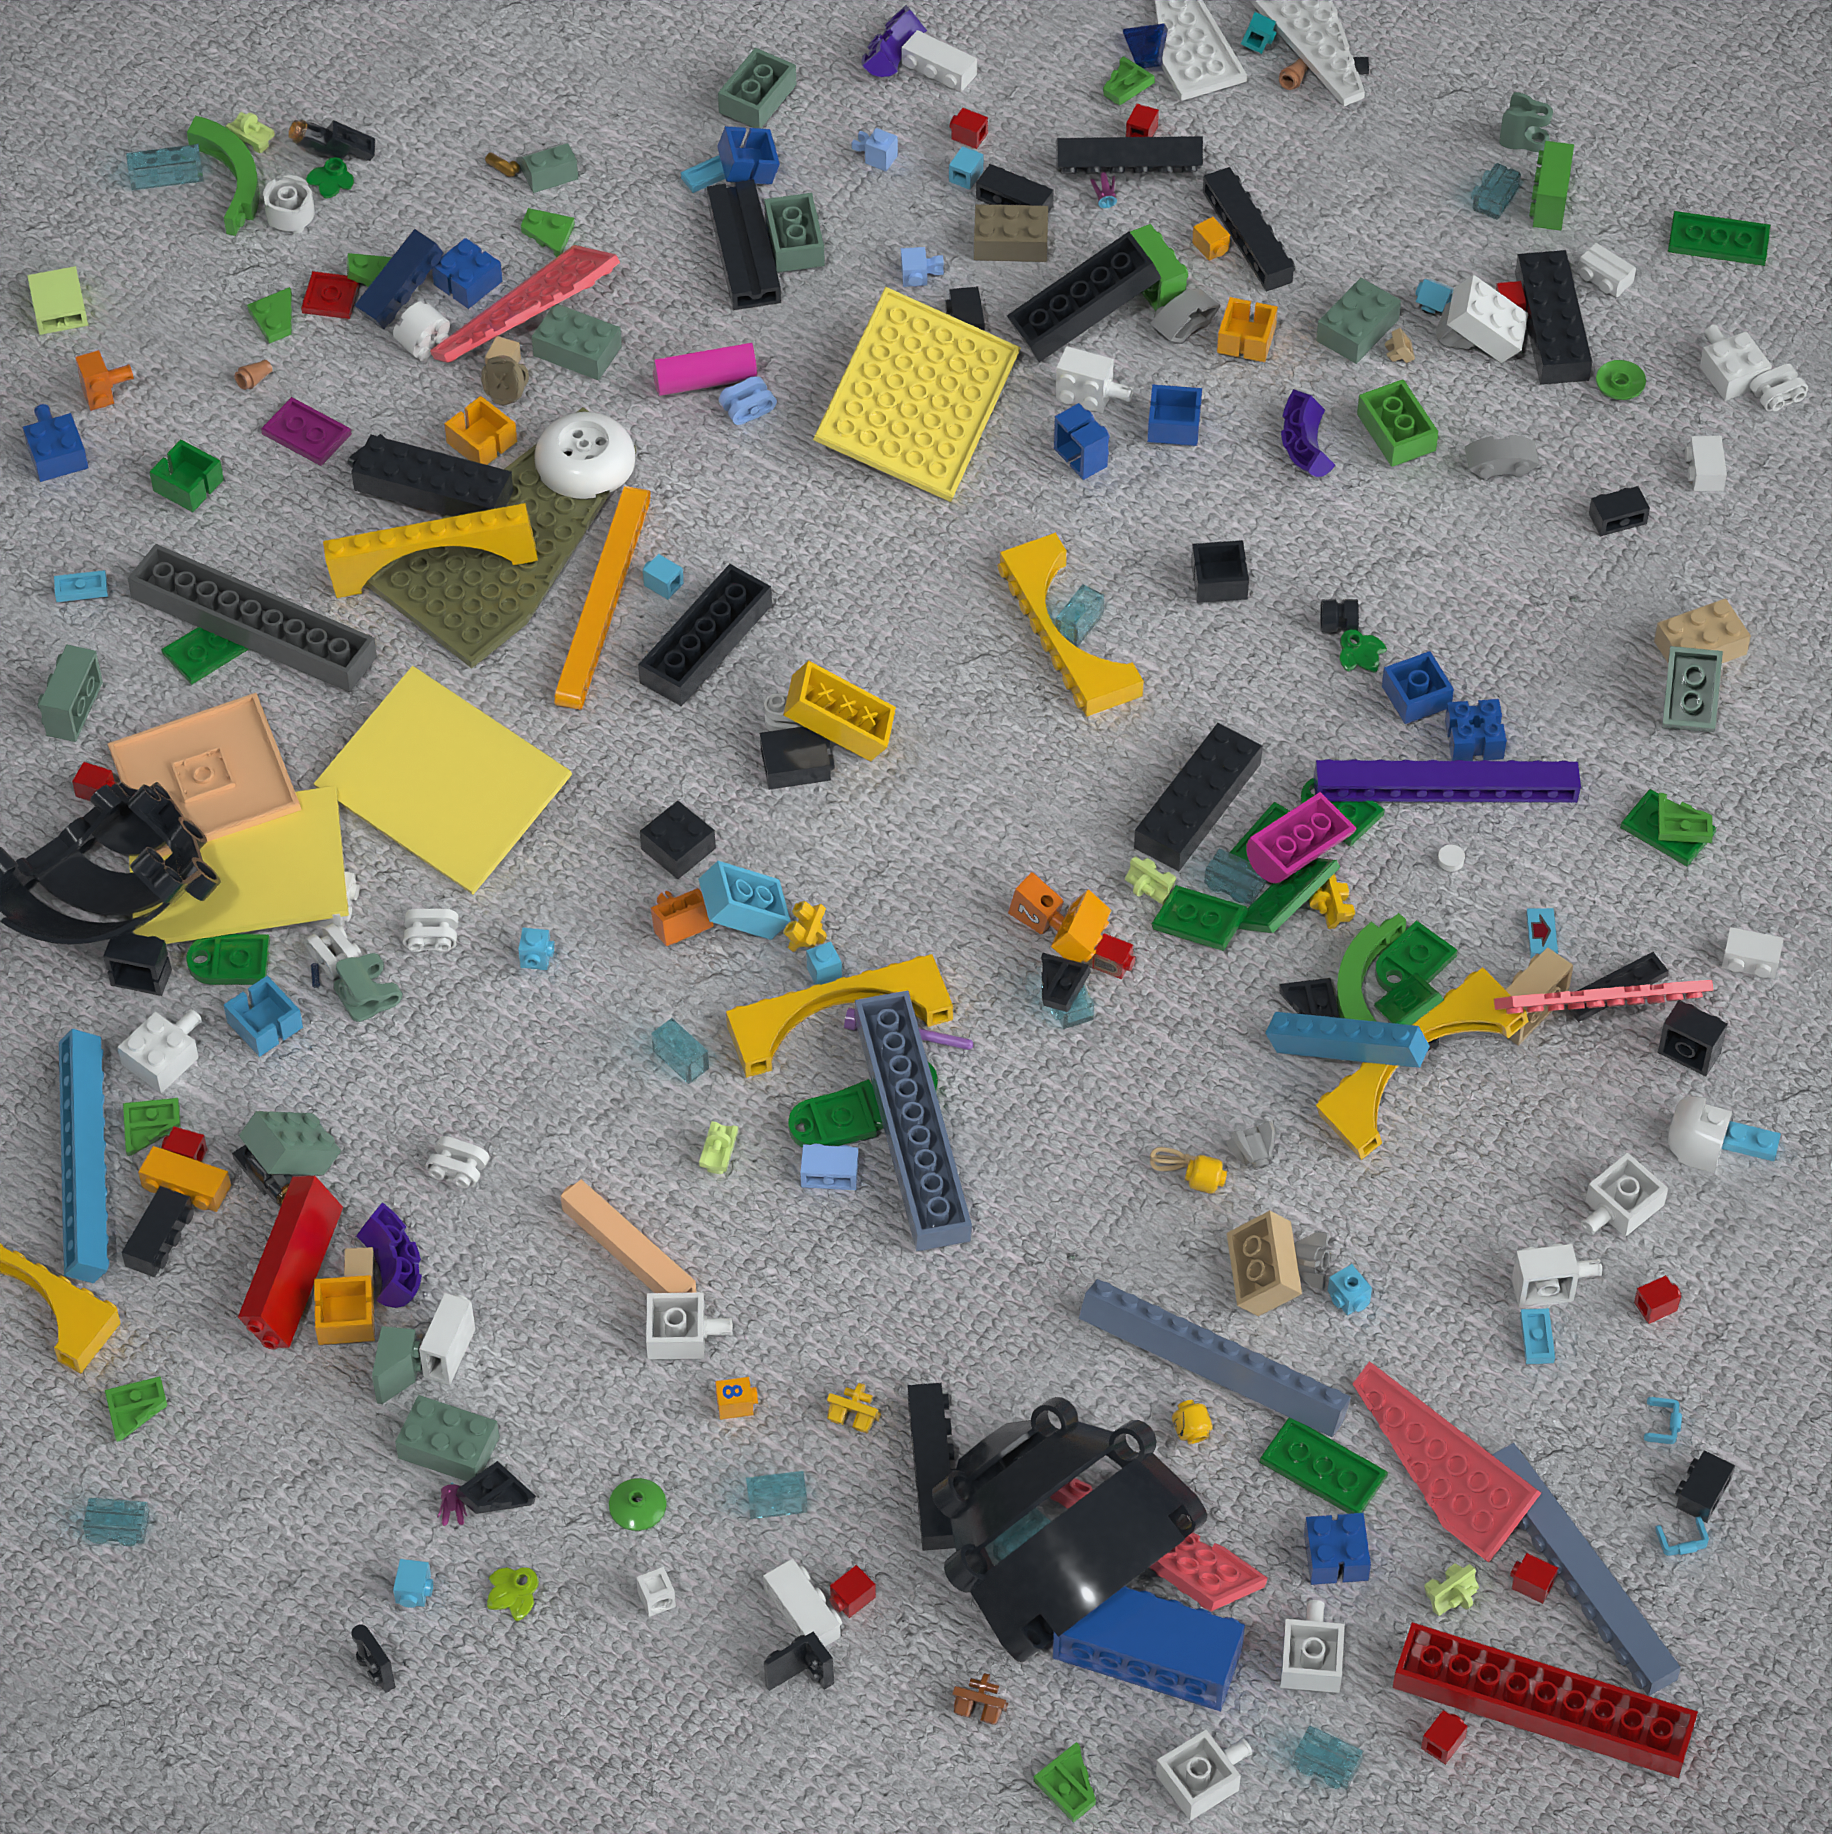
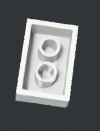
M1472 275L1454 287L1447 325L1500 363H1503L1522 350L1528 313L1487 283Z

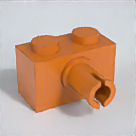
M99 350L75 357L81 388L90 411L114 404L111 390L113 385L134 379L130 364L108 370Z
M698 888L675 898L669 891H665V895L660 893L657 897L658 905L651 907L654 933L665 946L677 943L714 927L713 922H709L703 895Z

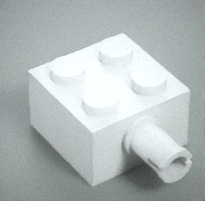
M1711 325L1704 331V336L1710 341L1711 345L1703 347L1700 368L1724 401L1750 392V384L1753 379L1771 370L1772 365L1747 331L1730 338H1725L1717 325Z
M1066 346L1056 368V400L1071 405L1080 403L1090 411L1103 413L1110 397L1130 402L1134 388L1113 382L1114 359Z
M189 1009L179 1021L173 1024L157 1012H154L117 1047L121 1064L159 1093H162L199 1058L195 1040L187 1034L202 1022L201 1017L197 1012Z
M1626 1153L1589 1183L1585 1202L1595 1211L1581 1221V1226L1586 1233L1594 1235L1597 1230L1609 1222L1626 1237L1664 1206L1668 1187L1629 1153Z
M1553 1244L1544 1248L1527 1247L1517 1251L1512 1283L1518 1308L1573 1302L1578 1278L1602 1276V1265L1599 1264L1600 1259L1576 1261L1572 1244Z
M704 1292L647 1293L646 1346L648 1359H704V1346L707 1335L733 1336L732 1317L707 1318L705 1316Z
M1310 1600L1306 1603V1620H1285L1280 1688L1340 1692L1345 1624L1323 1622L1325 1603L1322 1601Z
M1204 1730L1157 1759L1156 1776L1191 1821L1239 1791L1241 1775L1233 1765L1251 1756L1252 1750L1248 1742L1241 1738L1222 1751L1208 1731Z

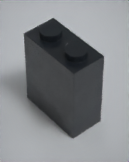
M804 726L759 733L760 750L769 790L831 781L830 770H835L833 754H828L827 749H830L829 739Z

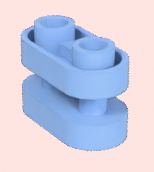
M749 377L741 383L727 387L721 392L719 397V403L725 411H728L729 417L736 425H742L769 413L777 403L776 398L771 391L767 390V385L761 377Z

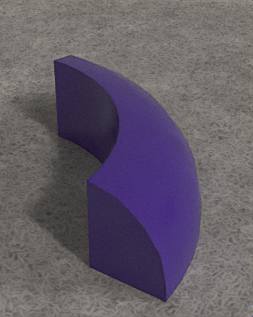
M907 5L900 9L885 24V32L882 35H875L867 46L870 51L868 55L865 53L862 56L861 64L872 75L888 77L897 73L898 65L902 59V46L917 30L923 33L927 32V29Z
M1293 389L1282 415L1285 419L1284 429L1281 431L1283 446L1287 450L1289 458L1300 469L1315 477H1323L1336 466L1318 446V428L1325 409L1311 395Z
M382 1202L355 1237L367 1248L373 1247L374 1257L379 1266L382 1279L381 1291L376 1301L387 1307H404L411 1302L419 1289L422 1274H419L421 1258L416 1243L411 1242L404 1231L407 1228L405 1224Z

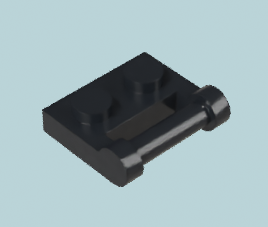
M356 1625L353 1627L351 1635L357 1645V1662L360 1666L369 1668L367 1674L375 1686L380 1685L384 1692L387 1693L395 1688L391 1661L370 1630L365 1625Z

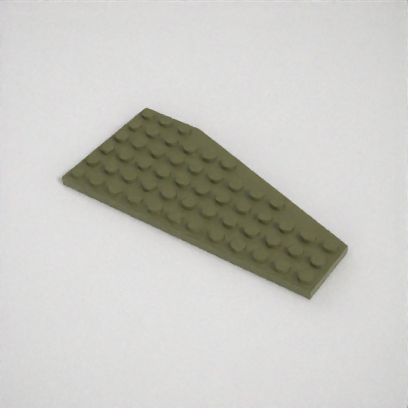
M582 407V408H581L580 410H578L577 412H589V411H588L587 409H585L584 407ZM536 444L504 470L512 471L514 488L507 506L526 503L538 561L513 565L512 561L490 551L463 546H441L415 551L393 560L377 571L365 583L368 588L470 668L475 667L528 624L611 494L608 490L595 494V498L580 499L567 497L551 490L542 482L541 476L535 467L534 454ZM568 451L566 455L570 456L573 453L571 451ZM445 515V516L442 517L441 519H443V518H448V517H451V516Z

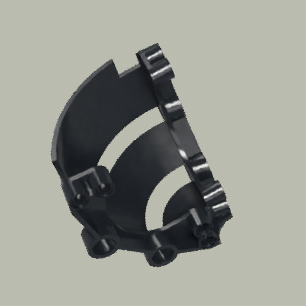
M123 782L114 784L111 787L106 784L91 796L90 802L95 806L83 817L71 822L58 837L27 858L22 857L15 861L0 847V912L6 916L0 922L22 935L49 943L72 945L99 942L128 934L140 928L175 903L185 892H188L200 901H205L221 883L218 874L202 859L200 849L207 843L206 836L194 823L183 816L168 792L158 782H155L150 787L143 784L139 789L131 788ZM98 840L106 848L116 853L138 857L130 864L133 872L123 873L102 868L88 860L84 854ZM167 844L172 854L164 860L156 850ZM39 883L49 893L64 903L99 915H127L141 912L160 903L163 904L147 914L129 920L106 923L89 922L64 915L48 907L30 891Z
M1054 1397L1038 1406L1032 1412L1031 1420L1006 1423L981 1440L958 1459L956 1470L949 1473L932 1489L935 1505L944 1515L951 1518L956 1552L944 1562L945 1575L956 1589L964 1593H971L999 1642L1016 1661L1025 1662L1036 1652L1040 1651L1054 1639V1632L1058 1637L1139 1574L1182 1543L1186 1537L1207 1521V1511L1198 1496L1154 1454L1157 1443L1156 1436L1152 1428L1145 1422L1131 1420L1113 1432L1079 1422L1078 1413L1073 1404L1063 1397ZM1048 1411L1053 1412L1059 1418L1061 1423L1060 1429L1051 1424ZM1126 1434L1136 1439L1139 1445V1453L1129 1447L1126 1441ZM1105 1455L1122 1468L994 1566L985 1547L1034 1508Z

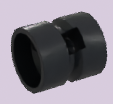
M1321 599V632H1336L1338 628H1341L1343 632L1347 630L1358 631V599H1343L1341 603H1338L1336 599Z

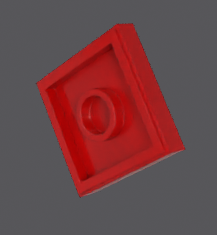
M312 271L301 306L302 313L350 319L360 283L349 279L347 275Z

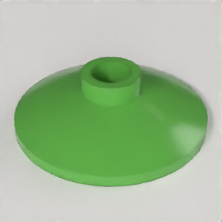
M1613 360L1599 368L1596 375V383L1600 391L1608 397L1627 400L1642 393L1646 385V376L1638 365L1630 361Z
M634 1478L624 1481L613 1490L610 1496V1515L624 1529L631 1531L647 1530L655 1526L663 1518L666 1511L665 1494L656 1483L647 1479ZM634 1498H642L640 1502L632 1501Z

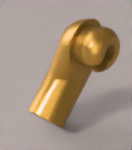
M491 152L485 157L487 164L507 177H513L515 173L520 171L516 161L507 162Z

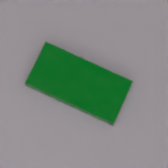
M1674 211L1668 252L1765 266L1771 224Z
M1316 858L1283 881L1273 883L1247 908L1248 913L1238 929L1273 934L1340 868L1337 860Z
M1290 1417L1262 1454L1259 1462L1348 1514L1363 1513L1388 1476L1386 1470Z

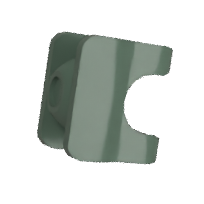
M1514 92L1511 96L1510 108L1502 116L1499 139L1501 146L1509 149H1525L1538 153L1539 150H1544L1545 141H1549L1550 138L1547 131L1540 127L1550 124L1553 118L1552 107L1546 103L1536 101L1526 94ZM1533 139H1534V140H1535V139H1538V140H1541L1542 142H1535V141H1533Z
M370 953L361 957L345 958L336 964V971L341 978L334 982L333 988L352 1020L356 1022L367 1020L379 1012L397 1006L402 999L403 993L397 984L393 982L380 984L372 981V979L381 974L384 967L383 960L376 953Z

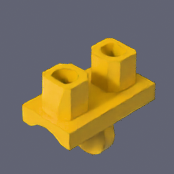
M1335 874L1309 898L1310 907L1324 914L1328 929H1335L1339 922H1350L1355 915L1354 906L1352 904H1343L1342 902L1349 896L1348 884L1337 882Z
M801 901L794 905L792 913L799 920L798 922L796 920L789 922L783 932L790 939L788 948L792 952H795L799 947L814 948L815 944H823L825 942L827 934L822 930L823 924L820 922L826 908L822 904L811 906L806 901Z
M858 1383L855 1390L848 1387L845 1388L844 1395L852 1397V1400L829 1393L827 1402L830 1404L827 1419L830 1422L843 1425L847 1412L856 1414L852 1428L868 1434L874 1421L879 1422L881 1413L878 1412L877 1408L861 1403L863 1401L871 1404L873 1399L872 1395L864 1393L865 1384Z

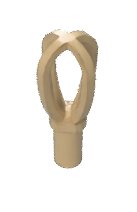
M1156 1147L1150 1154V1164L1157 1171H1173L1187 1167L1189 1160H1194L1196 1156L1183 1154L1173 1148ZM1161 1151L1172 1153L1178 1156L1158 1155L1156 1153ZM1155 1162H1157V1163H1171V1164H1177V1165H1172V1166H1157V1165L1155 1164Z

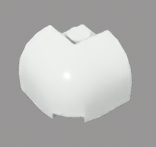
M1685 1097L1676 1105L1668 1132L1667 1145L1670 1146L1671 1151L1678 1157L1679 1162L1690 1167L1715 1173L1732 1111L1705 1104L1707 1098Z

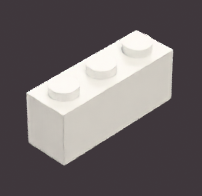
M917 30L902 46L903 65L959 92H962L977 75V58Z
M791 1559L763 1575L764 1590L797 1636H806L814 1631L824 1646L840 1638V1625H842V1621L834 1609L829 1610L825 1604L826 1599L822 1591L818 1587L814 1589L809 1582L811 1579L804 1566L799 1567L794 1559Z

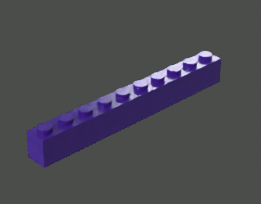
M1382 759L1316 760L1313 775L1315 795L1321 792L1329 801L1577 803L1581 790L1578 762L1566 760L1386 761Z

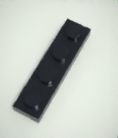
M1651 952L1577 991L1652 985L1668 977L1669 970L1656 954ZM1605 1002V1007L1588 1008L1587 1003H1584L1585 1008L1569 1011L1579 1023L1609 1006Z

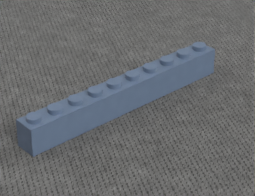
M1097 1279L1086 1291L1079 1319L1330 1437H1333L1343 1424L1351 1397L1338 1389L1324 1385L1312 1377L1294 1371L1286 1365L1279 1364L1260 1353L1221 1337L1209 1329H1204L1191 1323L1183 1317L1176 1316L1157 1305L1138 1298L1134 1294L1116 1288L1108 1282Z
M1515 1443L1492 1454L1541 1492L1518 1526L1522 1530L1527 1531L1534 1548L1539 1553L1542 1552L1548 1563L1558 1567L1557 1575L1564 1581L1566 1591L1581 1604L1585 1617L1588 1620H1592L1598 1627L1601 1639L1605 1643L1609 1642L1615 1650L1618 1662L1622 1666L1626 1665L1629 1669L1635 1685L1639 1689L1643 1688L1645 1693L1650 1696L1677 1681L1681 1666Z

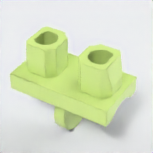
M240 112L232 123L226 125V128L236 134L243 143L247 142L252 145L253 150L258 153L266 150L269 147L268 141L275 136L274 130L258 122L257 116L253 113L244 114Z
M1135 856L1130 861V869L1125 880L1134 886L1133 894L1136 896H1141L1145 893L1160 904H1164L1174 887L1176 876L1170 872L1161 874L1156 870L1155 862L1149 858L1140 860Z
M711 1121L700 1157L699 1167L707 1168L708 1172L723 1174V1172L727 1171L738 1134V1126H724Z
M1455 1563L1447 1568L1445 1572L1446 1581L1442 1584L1436 1579H1432L1425 1584V1593L1432 1603L1435 1614L1440 1616L1450 1608H1455L1458 1605L1464 1609H1469L1473 1606L1471 1596L1477 1593L1476 1590L1479 1589V1585L1475 1579L1476 1570L1472 1565L1469 1564L1463 1568Z

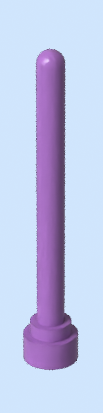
M848 1008L844 1029L853 1031L857 1029L854 1008ZM919 1028L922 1040L970 1050L973 1047V1041L970 1039Z

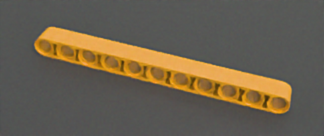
M624 486L556 688L554 699L556 706L578 710L583 708L649 508L650 490Z

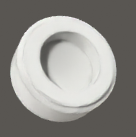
M1446 845L1440 849L1438 864L1442 869L1453 872L1461 869L1464 865L1465 853L1462 848L1457 845Z

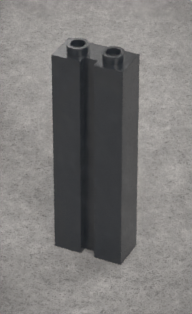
M755 180L735 182L734 187L728 188L726 184L707 186L708 208L732 309L740 310L781 303V286Z

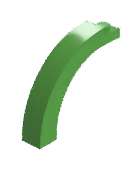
M195 115L187 131L189 148L218 159L232 172L237 181L234 198L224 216L226 234L236 236L239 228L244 226L245 219L254 220L259 205L260 191L254 159L243 141L228 128L207 118Z
M1398 913L1391 919H1386L1380 927L1371 921L1357 934L1347 948L1341 961L1337 981V1005L1340 1018L1377 1022L1365 1004L1361 988L1364 977L1372 963L1406 931V919Z

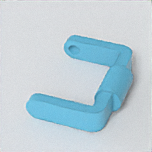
M1648 1397L1647 1404L1650 1406L1673 1408V1412L1670 1415L1669 1428L1671 1435L1645 1433L1644 1440L1655 1443L1674 1444L1677 1439V1432L1681 1431L1682 1414L1679 1413V1402L1674 1399Z
M1701 1516L1695 1518L1702 1539L1698 1541L1693 1540L1669 1547L1661 1525L1655 1526L1656 1534L1665 1555H1684L1707 1547L1709 1537Z

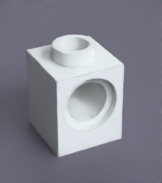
M664 1567L636 1577L638 1594L648 1617L676 1607L675 1591Z

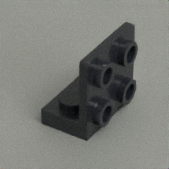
M814 1631L806 1636L800 1635L783 1650L773 1651L767 1656L764 1661L765 1686L770 1691L806 1669L811 1680L814 1683L819 1682L825 1690L834 1684L833 1657Z

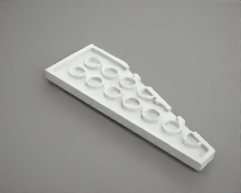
M1154 0L1162 69L1181 101L1247 82L1246 72L1203 0Z
M1249 0L1261 15L1276 21L1274 29L1343 106L1364 98L1365 91L1359 73L1356 71L1353 56L1350 54L1349 44L1342 24L1339 22L1338 12L1333 4V0Z

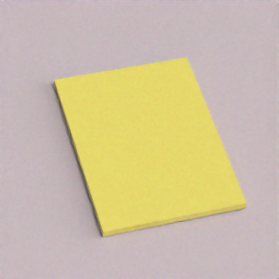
M885 287L813 440L951 502L1021 347Z
M412 665L314 782V786L316 788L336 786L338 803L474 895L571 777L572 773L569 769Z
M336 786L297 791L295 793L301 806L300 811L208 841L200 849L203 861L218 874L221 883L205 901H200L188 892H185L175 903L151 921L134 930V934L147 937L156 936L165 940L166 944L331 919L333 914H340L341 917L349 916ZM171 854L166 855V856H163L162 858L165 860V859H167ZM129 856V867L138 856ZM163 903L141 912L133 913V918L147 914Z

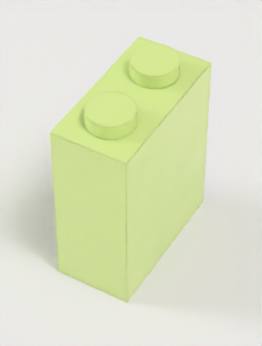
M76 266L27 275L39 335L88 326Z

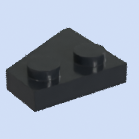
M498 1461L459 1487L456 1496L475 1514L531 1506L536 1499V1496Z

